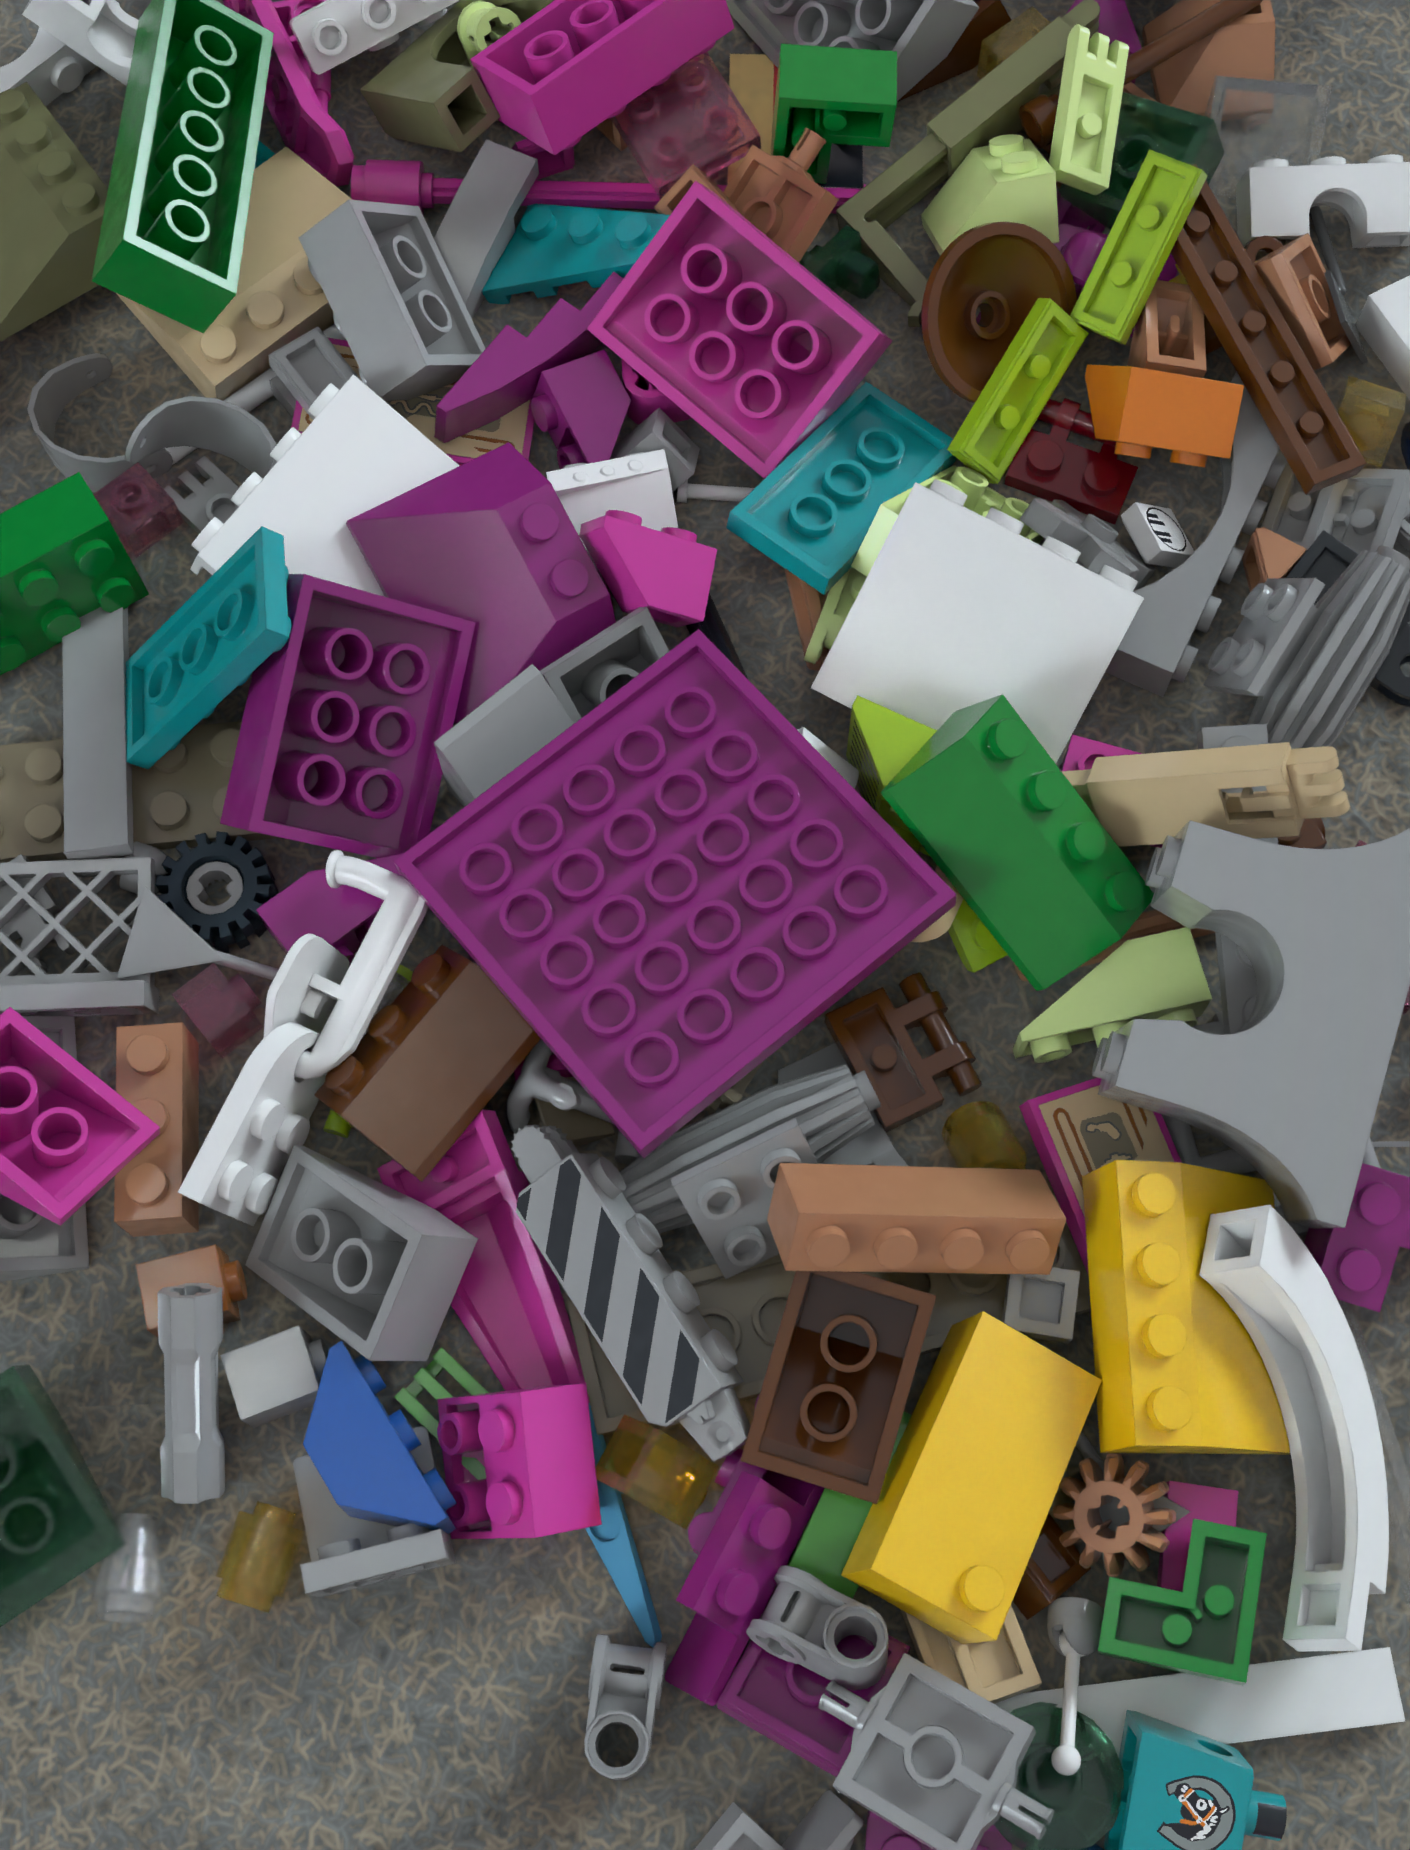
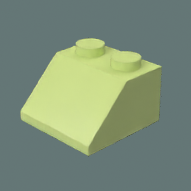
M1017 134L994 137L989 140L988 146L973 148L921 214L923 227L940 256L950 243L964 232L976 226L993 222L1024 224L1041 232L1052 243L1059 242L1056 172L1029 138L1024 139L1023 136Z

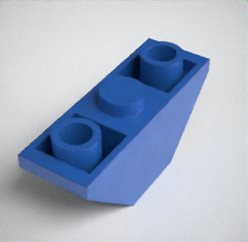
M341 1340L329 1348L304 1438V1448L337 1505L350 1517L397 1527L412 1523L425 1527L430 1531L441 1529L447 1534L451 1533L456 1527L446 1510L457 1504L456 1500L435 1467L423 1474L411 1454L412 1450L422 1444L401 1409L388 1415L376 1394L387 1386L373 1362L363 1355L354 1358Z

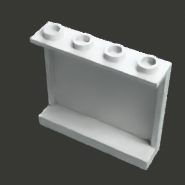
M353 374L340 390L330 383L308 409V412L315 419L302 434L292 427L270 453V456L277 463L264 478L254 471L231 498V501L238 508L225 523H222L218 518L214 517L201 531L191 545L199 551L190 568L191 571L198 575L204 568L213 575L263 526L284 536L285 565L288 567L289 574H306L385 597L346 525L347 520L459 467V465Z
M934 479L930 489L915 482L811 688L852 709V705L858 695L935 730H938L955 711L1003 694L1056 764L1144 600V597L1133 592L1138 581L1105 564L1099 575L1080 566L1076 562L1081 552L1050 536L1046 537L1041 546L1019 535L1025 524L991 507L986 517L981 516L963 506L968 495L944 482Z

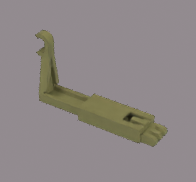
M1084 0L1062 18L1058 16L929 121L926 124L927 136L836 210L840 237L889 287L911 306L908 312L909 327H920L923 296L928 280L884 229L944 180L948 181L973 148L988 146L989 140L994 137L1017 134L1021 131L1023 126L1019 116V109L1022 105L1041 94L1047 97L1052 94L1059 96L1067 39L1071 29L1076 24L1089 28V40L1094 33L1099 31L1100 6L1096 1Z

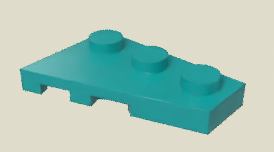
M537 203L529 205L515 229L516 232L481 292L489 303L504 305L510 304L512 294L533 291L537 298L557 295L561 285L587 281L592 288L601 287L613 272L624 278L670 215Z

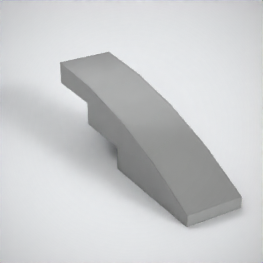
M487 139L458 188L434 237L471 319H473L485 298L481 292L516 232L514 216L539 175L538 160L536 158Z

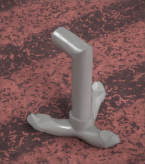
M540 1039L525 1057L521 1074L508 1096L507 1118L514 1134L518 1133V1128H524L528 1124L530 1119V1112L528 1110L533 1098L544 1102H551L553 1106L561 1110L575 1109L614 1124L578 1082L562 1077L559 1071L547 1067L549 1057L553 1052ZM619 1130L614 1158L619 1163L629 1165L641 1155Z

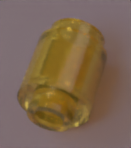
M989 1101L970 1102L956 1109L945 1121L942 1137L958 1168L1026 1169V1153L998 1105Z
M259 1501L255 1505L253 1514L243 1511L238 1512L216 1573V1577L222 1578L216 1596L270 1613L275 1596L283 1597L305 1531L292 1527L297 1515L296 1513Z

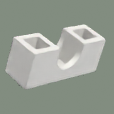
M29 0L22 13L23 16L127 86L138 19L121 9L115 0Z
M1395 154L1377 156L1369 159L1367 163L1346 164L1345 158L1337 156L1319 158L1312 161L1310 165L1289 166L1287 160L1279 158L1256 162L1253 167H1249L1236 185L1237 236L1243 247L1253 239L1261 236L1274 237L1284 246L1306 233L1310 235V208L1317 205H1326L1336 208L1346 217L1350 226L1352 248L1410 246V162H1403V157Z

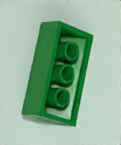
M1003 694L955 711L880 792L1036 991L1044 990L1122 939L1152 901L1153 891L1149 886L1145 885L1143 878Z

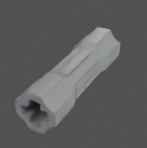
M185 1283L178 1286L163 1287L158 1292V1344L164 1354L165 1436L160 1446L161 1497L171 1499L174 1503L198 1504L205 1500L220 1498L225 1492V1439L219 1430L218 1350L223 1340L222 1288L212 1286L209 1283Z

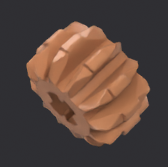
M1121 1453L1107 1454L1104 1462V1473L1098 1463L1092 1458L1080 1461L1079 1469L1085 1483L1068 1476L1063 1478L1059 1485L1066 1495L1075 1500V1504L1064 1503L1053 1508V1516L1055 1518L1074 1521L1075 1528L1064 1532L1059 1538L1060 1542L1064 1547L1071 1546L1081 1539L1087 1544L1079 1559V1564L1084 1568L1093 1566L1101 1554L1104 1553V1565L1107 1575L1110 1577H1117L1122 1573L1125 1557L1138 1572L1148 1568L1150 1560L1144 1545L1160 1553L1164 1552L1170 1545L1167 1537L1152 1526L1168 1525L1176 1521V1512L1174 1510L1155 1508L1153 1500L1169 1492L1167 1483L1165 1481L1158 1482L1146 1489L1142 1482L1148 1474L1149 1464L1143 1460L1137 1461L1130 1468L1127 1475L1124 1476V1461ZM1113 1496L1121 1500L1117 1508L1120 1509L1126 1506L1130 1517L1129 1521L1117 1526L1116 1531L1108 1528L1112 1522L1111 1519L1102 1521L1099 1511L1101 1506L1112 1502Z

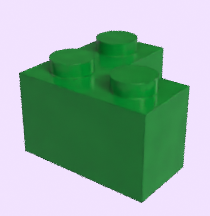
M781 44L772 123L771 156H784L788 158L804 133V129L806 127L827 142L823 145L807 172L811 174L815 183L826 184L832 144L890 147L897 107V51Z
M1193 1518L1182 1592L1109 1577L1098 1647L1099 1654L1243 1686L1246 1684L1267 1533Z

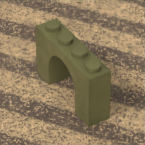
M460 0L360 89L385 133L394 139L456 152L465 150L499 119L500 115L475 69L471 67L462 43L459 40L457 23L462 10L472 2H490L497 7L511 10L523 23L555 0ZM489 21L491 29L496 26L495 21ZM489 34L484 36L486 41H491Z

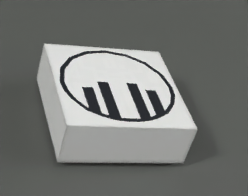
M1135 502L1121 515L1122 522L1145 563L1177 568L1194 553L1190 542L1171 509Z

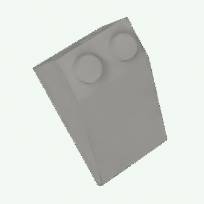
M294 1145L245 1265L369 1361H427L478 1239L434 1208L305 1146Z

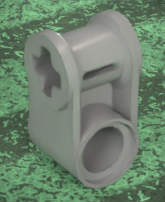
M787 1565L780 1566L774 1577L778 1586L761 1619H752L746 1631L749 1638L772 1655L787 1662L799 1664L831 1681L835 1680L844 1688L862 1690L876 1684L884 1675L888 1662V1631L882 1616L872 1607L828 1587L818 1578L803 1570ZM860 1635L870 1640L875 1648L870 1655L862 1659H851L841 1654L836 1646L847 1636Z
M597 1634L589 1680L588 1700H590L584 1745L585 1755L590 1766L605 1778L614 1781L628 1780L638 1775L648 1762L651 1753L656 1709L660 1708L668 1643L656 1642L653 1648L611 1643L609 1636L605 1634ZM616 1667L644 1671L645 1673L637 1675L615 1672L612 1669ZM614 1725H624L630 1727L636 1733L639 1748L635 1758L629 1764L614 1768L602 1761L598 1751V1743L606 1729Z

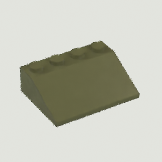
M27 82L14 89L0 93V342L98 286V284L91 280L108 192L106 185Z

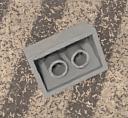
M347 200L299 237L308 257L309 270L326 295L334 312V323L339 332L346 338L358 363L362 382L384 401L411 400L457 382L486 349L419 206Z

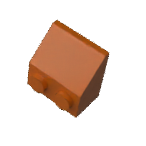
M1087 365L1085 381L1095 438L1115 441L1114 454L1150 459L1152 447L1172 450L1171 463L1206 468L1208 456L1230 459L1244 385L1132 366Z

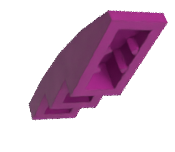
M613 272L581 310L560 298L527 337L506 325L437 404L434 437L442 443H446L498 420L532 399L542 371L590 355L602 342L588 331L587 328L624 278Z

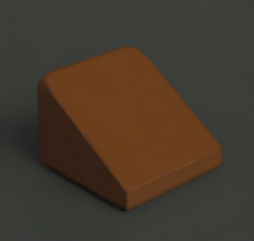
M1049 1513L1013 1598L1014 1604L1027 1620L1050 1605L1091 1569V1567L1084 1568L1079 1564L1081 1554L1074 1545L1067 1547L1062 1545L1059 1538L1064 1532Z

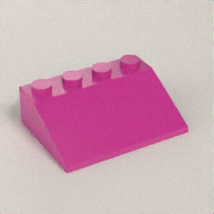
M697 181L687 191L587 328L595 337L764 479L843 403L893 341L717 194Z

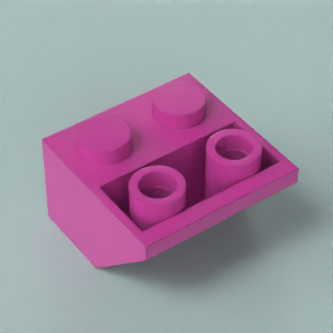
M586 1383L542 1386L437 1399L439 1412L437 1435L443 1452L445 1483L457 1504L446 1510L456 1527L450 1533L451 1539L538 1538L602 1525ZM462 1457L476 1458L485 1467L486 1478L477 1480L462 1465Z

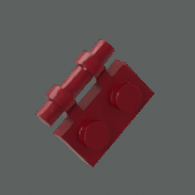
M1064 398L1062 403L1049 399L1037 420L1053 425L1050 434L1047 435L1034 429L1030 430L1012 460L1004 485L1051 502L1054 499L1063 500L1081 513L1092 514L1103 521L1115 525L1138 467L1117 460L1119 454H1114L1115 441L1095 438L1091 413L1080 410L1081 403ZM1071 432L1103 443L1100 452L1098 453L1067 442Z

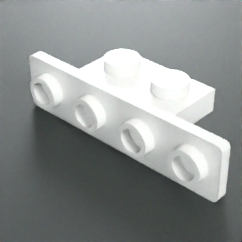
M326 0L292 18L289 24L312 72L319 75L367 49L377 51L391 45L399 39V32L416 23L418 26H423L440 19L448 12L446 7L459 0Z

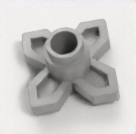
M1034 498L1020 518L1024 524L1046 539L1047 536H1050L1081 552L1076 562L1080 566L1099 575L1105 564L1137 580L1138 583L1135 590L1144 587L1156 571L1153 565L1145 563L1143 558L1134 551L1115 541L1119 534L1111 526L1092 514L1084 516L1063 500L1054 499L1050 504L1043 499Z

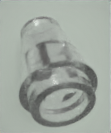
M125 1513L115 1517V1526L112 1530L91 1596L92 1600L98 1602L97 1618L117 1623H143L154 1619L155 1605L163 1602L157 1532L158 1519L156 1517L141 1513Z

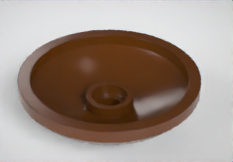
M993 222L976 226L964 232L950 243L930 273L923 296L921 314L922 334L927 355L934 370L944 384L959 397L975 404L1038 298H1051L1069 316L1077 302L1076 288L1067 262L1058 248L1041 232L1027 225L1015 222ZM977 307L981 311V319L978 324L976 322Z

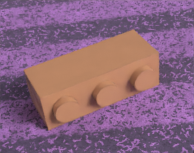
M183 1022L116 1027V1092L160 1127V1134L115 1175L114 1222L132 1237L199 1232V1203L178 1193L199 1152V1043Z

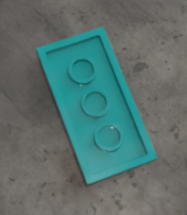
M866 381L730 511L726 528L825 595L851 568L853 560L880 505L912 488L915 482L919 484L948 469L956 461L957 458L947 450L953 438Z
M261 526L126 661L127 763L145 769L151 768L165 753L175 749L181 739L202 719L208 718L216 706L237 686L243 685L261 663L273 652L281 650L286 644L291 632V619L288 616L286 585L289 571L285 565L283 535Z

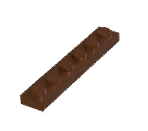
M1205 180L1170 252L1305 494H1311L1357 475L1367 463Z

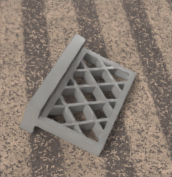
M151 857L0 863V879H3L17 892L14 898L0 911V941L17 956L0 973V1014L9 1007L21 1016L93 1017L159 1014L160 989L155 987V972L116 979L118 972H111L96 958L122 930L128 936L130 935L132 928L128 924L136 916L144 886L155 894L154 859ZM138 874V897L120 915L113 911L97 895L115 875ZM78 876L96 877L86 885ZM52 877H68L81 892L54 917L33 896ZM32 878L24 887L15 880ZM92 900L113 922L86 948L65 926ZM28 903L49 924L22 950L1 928ZM59 933L81 955L62 974H47L32 959ZM89 963L99 971L98 973H80ZM25 966L35 974L16 976Z

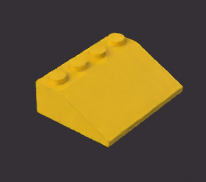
M1114 1160L1083 1175L1095 1376L1102 1380L1096 1394L1100 1453L1291 1455L1280 1405L1272 1381L1253 1340L1224 1298L1199 1275L1210 1215L1264 1205H1271L1275 1209L1274 1193L1268 1183L1260 1178L1181 1162Z

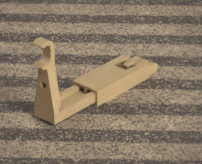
M1290 742L1096 757L1091 769L1062 771L1118 847L1163 844L1167 835L1175 837L1190 820L1254 839L1299 836L1304 819L1337 817L1345 814L1350 809L1347 793L1342 791L1345 786L1342 772L1336 769L1339 766L1337 751L1330 746L1291 749ZM1266 786L1267 791L1253 792L1252 787ZM1243 788L1241 793L1221 791V789ZM936 866L935 873L957 894L956 905L911 942L930 941L946 933L951 927L963 901V897L938 866Z

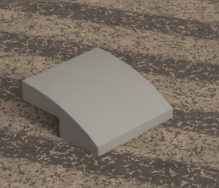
M1287 462L1276 485L1261 528L1265 527L1307 550L1323 530L1358 554L1362 550L1376 552L1381 545L1393 549L1410 500V470L1362 468L1353 477L1306 495Z

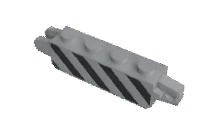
M525 1125L524 1128H518V1133L513 1134L514 1140L511 1141L513 1143L511 1150L515 1153L514 1157H518V1164L531 1184L519 1192L516 1213L648 1423L668 1427L681 1423L713 1462L734 1453L745 1445L750 1429V1423L734 1391V1388L744 1381L735 1368V1365L738 1363L735 1350L720 1331L716 1329L711 1330L696 1308L700 1304V1299L691 1282L681 1272L672 1271L659 1250L663 1243L657 1229L649 1219L640 1213L636 1214L622 1193L626 1189V1185L620 1172L605 1157L599 1158L598 1154L579 1153L573 1142L567 1140V1133H563L562 1128H556V1126L551 1125L541 1127L539 1125Z

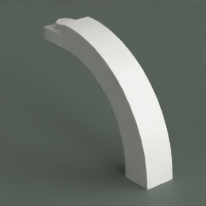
M1271 1205L1211 1214L1199 1275L1224 1298L1253 1340L1272 1381L1283 1416L1291 1453L1296 1497V1545L1283 1640L1298 1652L1361 1651L1369 1594L1386 1593L1389 1558V1512L1384 1455L1377 1415L1367 1375L1355 1339L1343 1310L1316 1260L1293 1228Z

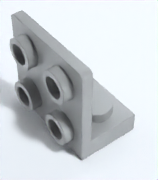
M420 1426L412 1429L422 1445L412 1450L411 1454L423 1474H425L434 1467L436 1468L430 1433L425 1427ZM304 1455L294 1460L293 1467L311 1562L300 1564L305 1594L322 1598L456 1563L450 1533L447 1534L441 1529L430 1531L425 1527L412 1523L397 1527L350 1517L337 1505L310 1456Z

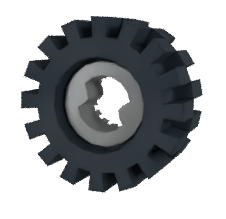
M216 831V841L212 842L206 833L194 835L198 846L189 849L185 841L181 842L175 847L181 857L175 861L167 855L161 864L168 874L166 876L157 875L155 885L161 893L157 897L217 951L230 953L229 945L237 943L240 949L251 945L247 937L255 933L260 938L267 930L256 909L278 894V889L274 883L275 878L261 852L256 847L252 849L248 840L239 835L235 842H233L228 832ZM223 879L226 882H230L226 887L230 898L226 902L216 906L204 904L209 898L205 890L209 887V883L214 884L215 880L221 882Z

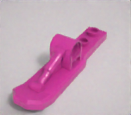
M222 0L226 7L274 33L264 101L285 146L336 187L348 185L354 162V154L345 131L328 114V102L331 99V69L319 75L312 72L289 24L292 18L326 0H284L272 2L271 0Z

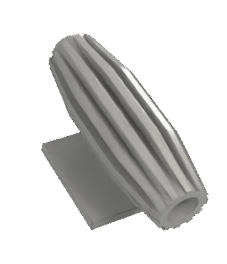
M1382 545L1378 547L1376 552L1362 550L1316 605L1314 603L1326 585L1318 579L1267 578L1265 583H1260L1254 587L1241 607V615L1244 618L1232 638H1225L1211 655L1208 668L1212 671L1203 685L1216 692L1258 696L1247 725L1267 724L1268 744L1290 742L1291 749L1331 746L1390 652L1410 602V559L1402 553Z
M847 1064L767 1087L677 1131L645 1158L640 1156L619 1171L626 1185V1189L622 1193L636 1214L640 1213L649 1219L658 1233L694 1223L725 1279H728L779 1254L767 1221L779 1163H822L875 1125L870 1112L881 1107V1103L865 1071L863 1070L852 1076Z

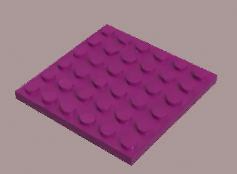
M699 629L393 861L398 872L414 887L437 918L643 1158L956 905L957 896Z

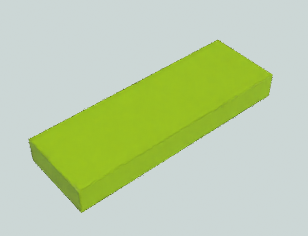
M1149 149L1070 315L1081 327L1126 345L1207 178V174L1202 169Z
M1051 298L1037 299L947 449L968 468L982 474L988 480V483L998 484L1089 334Z

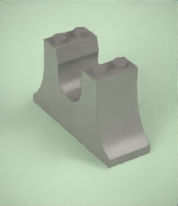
M1190 820L1175 837L1167 835L1162 848L1156 847L1145 881V885L1155 888L1150 906L1189 929H1206L1220 933L1232 940L1244 951L1251 962L1256 977L1257 993L1253 1011L1247 1022L1237 1033L1225 1035L1197 1030L1181 1020L1133 1019L1115 1032L1112 1031L1108 1039L1103 1037L1099 1044L1092 1068V1076L1102 1079L1098 1095L1181 1120L1219 1139L1248 1161L1265 1179L1280 1202L1287 1221L1313 1229L1345 1228L1410 985V827L1398 835L1363 846L1341 849H1310L1265 842Z

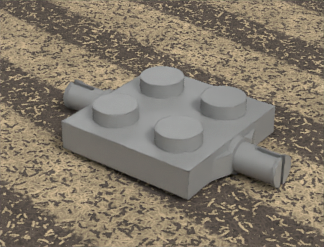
M906 1653L903 1654L888 1684L875 1694L869 1702L842 1687L835 1680L828 1684L826 1691L829 1695L849 1707H845L822 1694L819 1701V1709L828 1712L855 1728L851 1752L832 1785L837 1791L933 1850H976L985 1831L994 1825L1000 1816L1034 1835L1038 1840H1041L1046 1832L1045 1825L1023 1813L1022 1810L1047 1825L1052 1820L1054 1810L1047 1808L1015 1789L1018 1767L1036 1734L1033 1726Z

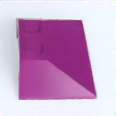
M509 442L346 522L385 597L476 622L454 725L459 723L530 665L533 664L540 671L616 623L610 594L552 484Z

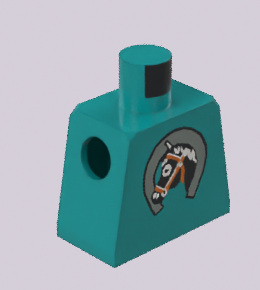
M1127 1710L1104 1848L1105 1850H1242L1244 1835L1280 1841L1286 1827V1801L1284 1796L1280 1794L1252 1790L1254 1781L1253 1768L1242 1754L1232 1746L1143 1713Z

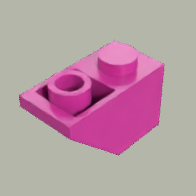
M608 510L604 516L581 524L579 537L623 612L630 614L639 607H647L654 621L674 627L704 621L717 554L716 548L696 543L697 535L688 530L664 527L660 532L641 526L642 518L640 516L625 511Z

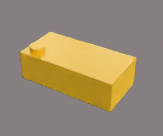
M984 1311L951 1325L886 1472L878 1504H872L841 1576L961 1644L996 1641L1102 1380Z

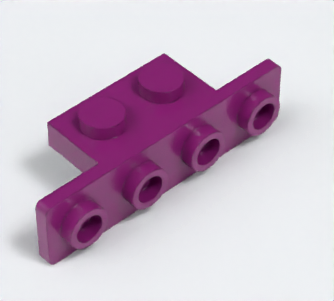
M742 1470L676 1598L677 1602L693 1610L696 1614L665 1673L664 1678L666 1682L709 1706L717 1704L749 1640L746 1631L752 1619H759L777 1585L774 1577L780 1566L787 1565L825 1489L824 1487L770 1470L764 1480Z

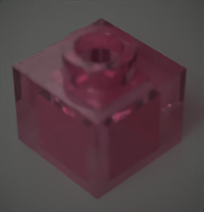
M139 462L93 494L110 520L118 537L122 538L124 545L136 558L184 523L175 501Z
M214 963L171 994L222 1059L263 1028L252 1011L261 1004L256 994L238 973L227 980Z

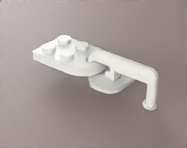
M339 850L332 851L326 862L325 873L329 887L337 889L341 885L351 886L384 901L351 965H349L348 959L323 938L311 933L300 937L290 948L267 993L263 1040L257 1045L242 1068L178 1193L251 1226H254L259 1215L268 1210L279 1183L278 1179L294 1145L303 1146L310 1130L309 1119L319 1101L314 1094L324 1084L327 1073L340 1065L356 1050L428 908L418 892L403 876L373 863L344 856L343 852Z

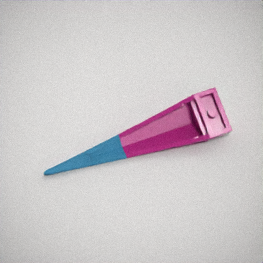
M482 1109L422 1182L394 1160L378 1167L377 1170L382 1184L434 1208L478 1239L450 1305L471 1335L504 1390L585 1383L577 1345L557 1277L516 1213L519 1192L529 1186V1182L524 1172L519 1171L496 1112ZM588 1397L602 1525L585 1529L645 1642L654 1647L656 1642H660L662 1638L660 1626L604 1436L597 1435Z

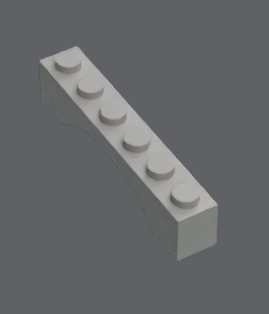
M1236 371L1231 383L1244 385ZM1245 385L1230 459L1220 458L1223 488L1218 520L1206 540L1183 564L1158 581L1133 591L1144 597V600L1105 671L1110 675L1161 697H1164L1172 679L1184 683L1199 650L1188 645L1195 629L1207 634L1222 601L1212 596L1216 584L1219 580L1230 585L1245 552L1234 546L1241 532L1249 536L1254 533L1267 506V502L1257 499L1263 485L1275 489L1287 463Z

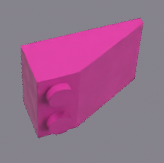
M9 1007L0 1014V1194L61 1226L160 1134V1127Z

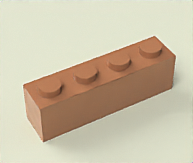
M779 1163L767 1221L785 1271L1050 1275L1066 1217L1040 1170Z

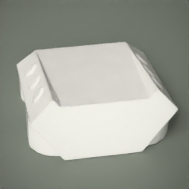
M664 449L628 454L624 457L589 464L576 463L566 465L563 469L546 472L547 480L552 484L578 535L580 534L582 523L604 516L608 510H619L638 515L642 518L641 526L660 532L664 527L678 528L669 468ZM598 571L602 581L604 582L605 586H607V583L602 577L600 571Z

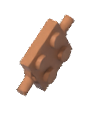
M807 127L804 129V133L788 158L784 156H771L752 144L723 191L745 219L797 262H800L839 200L829 191L816 184L811 174L807 172L819 151L827 142Z

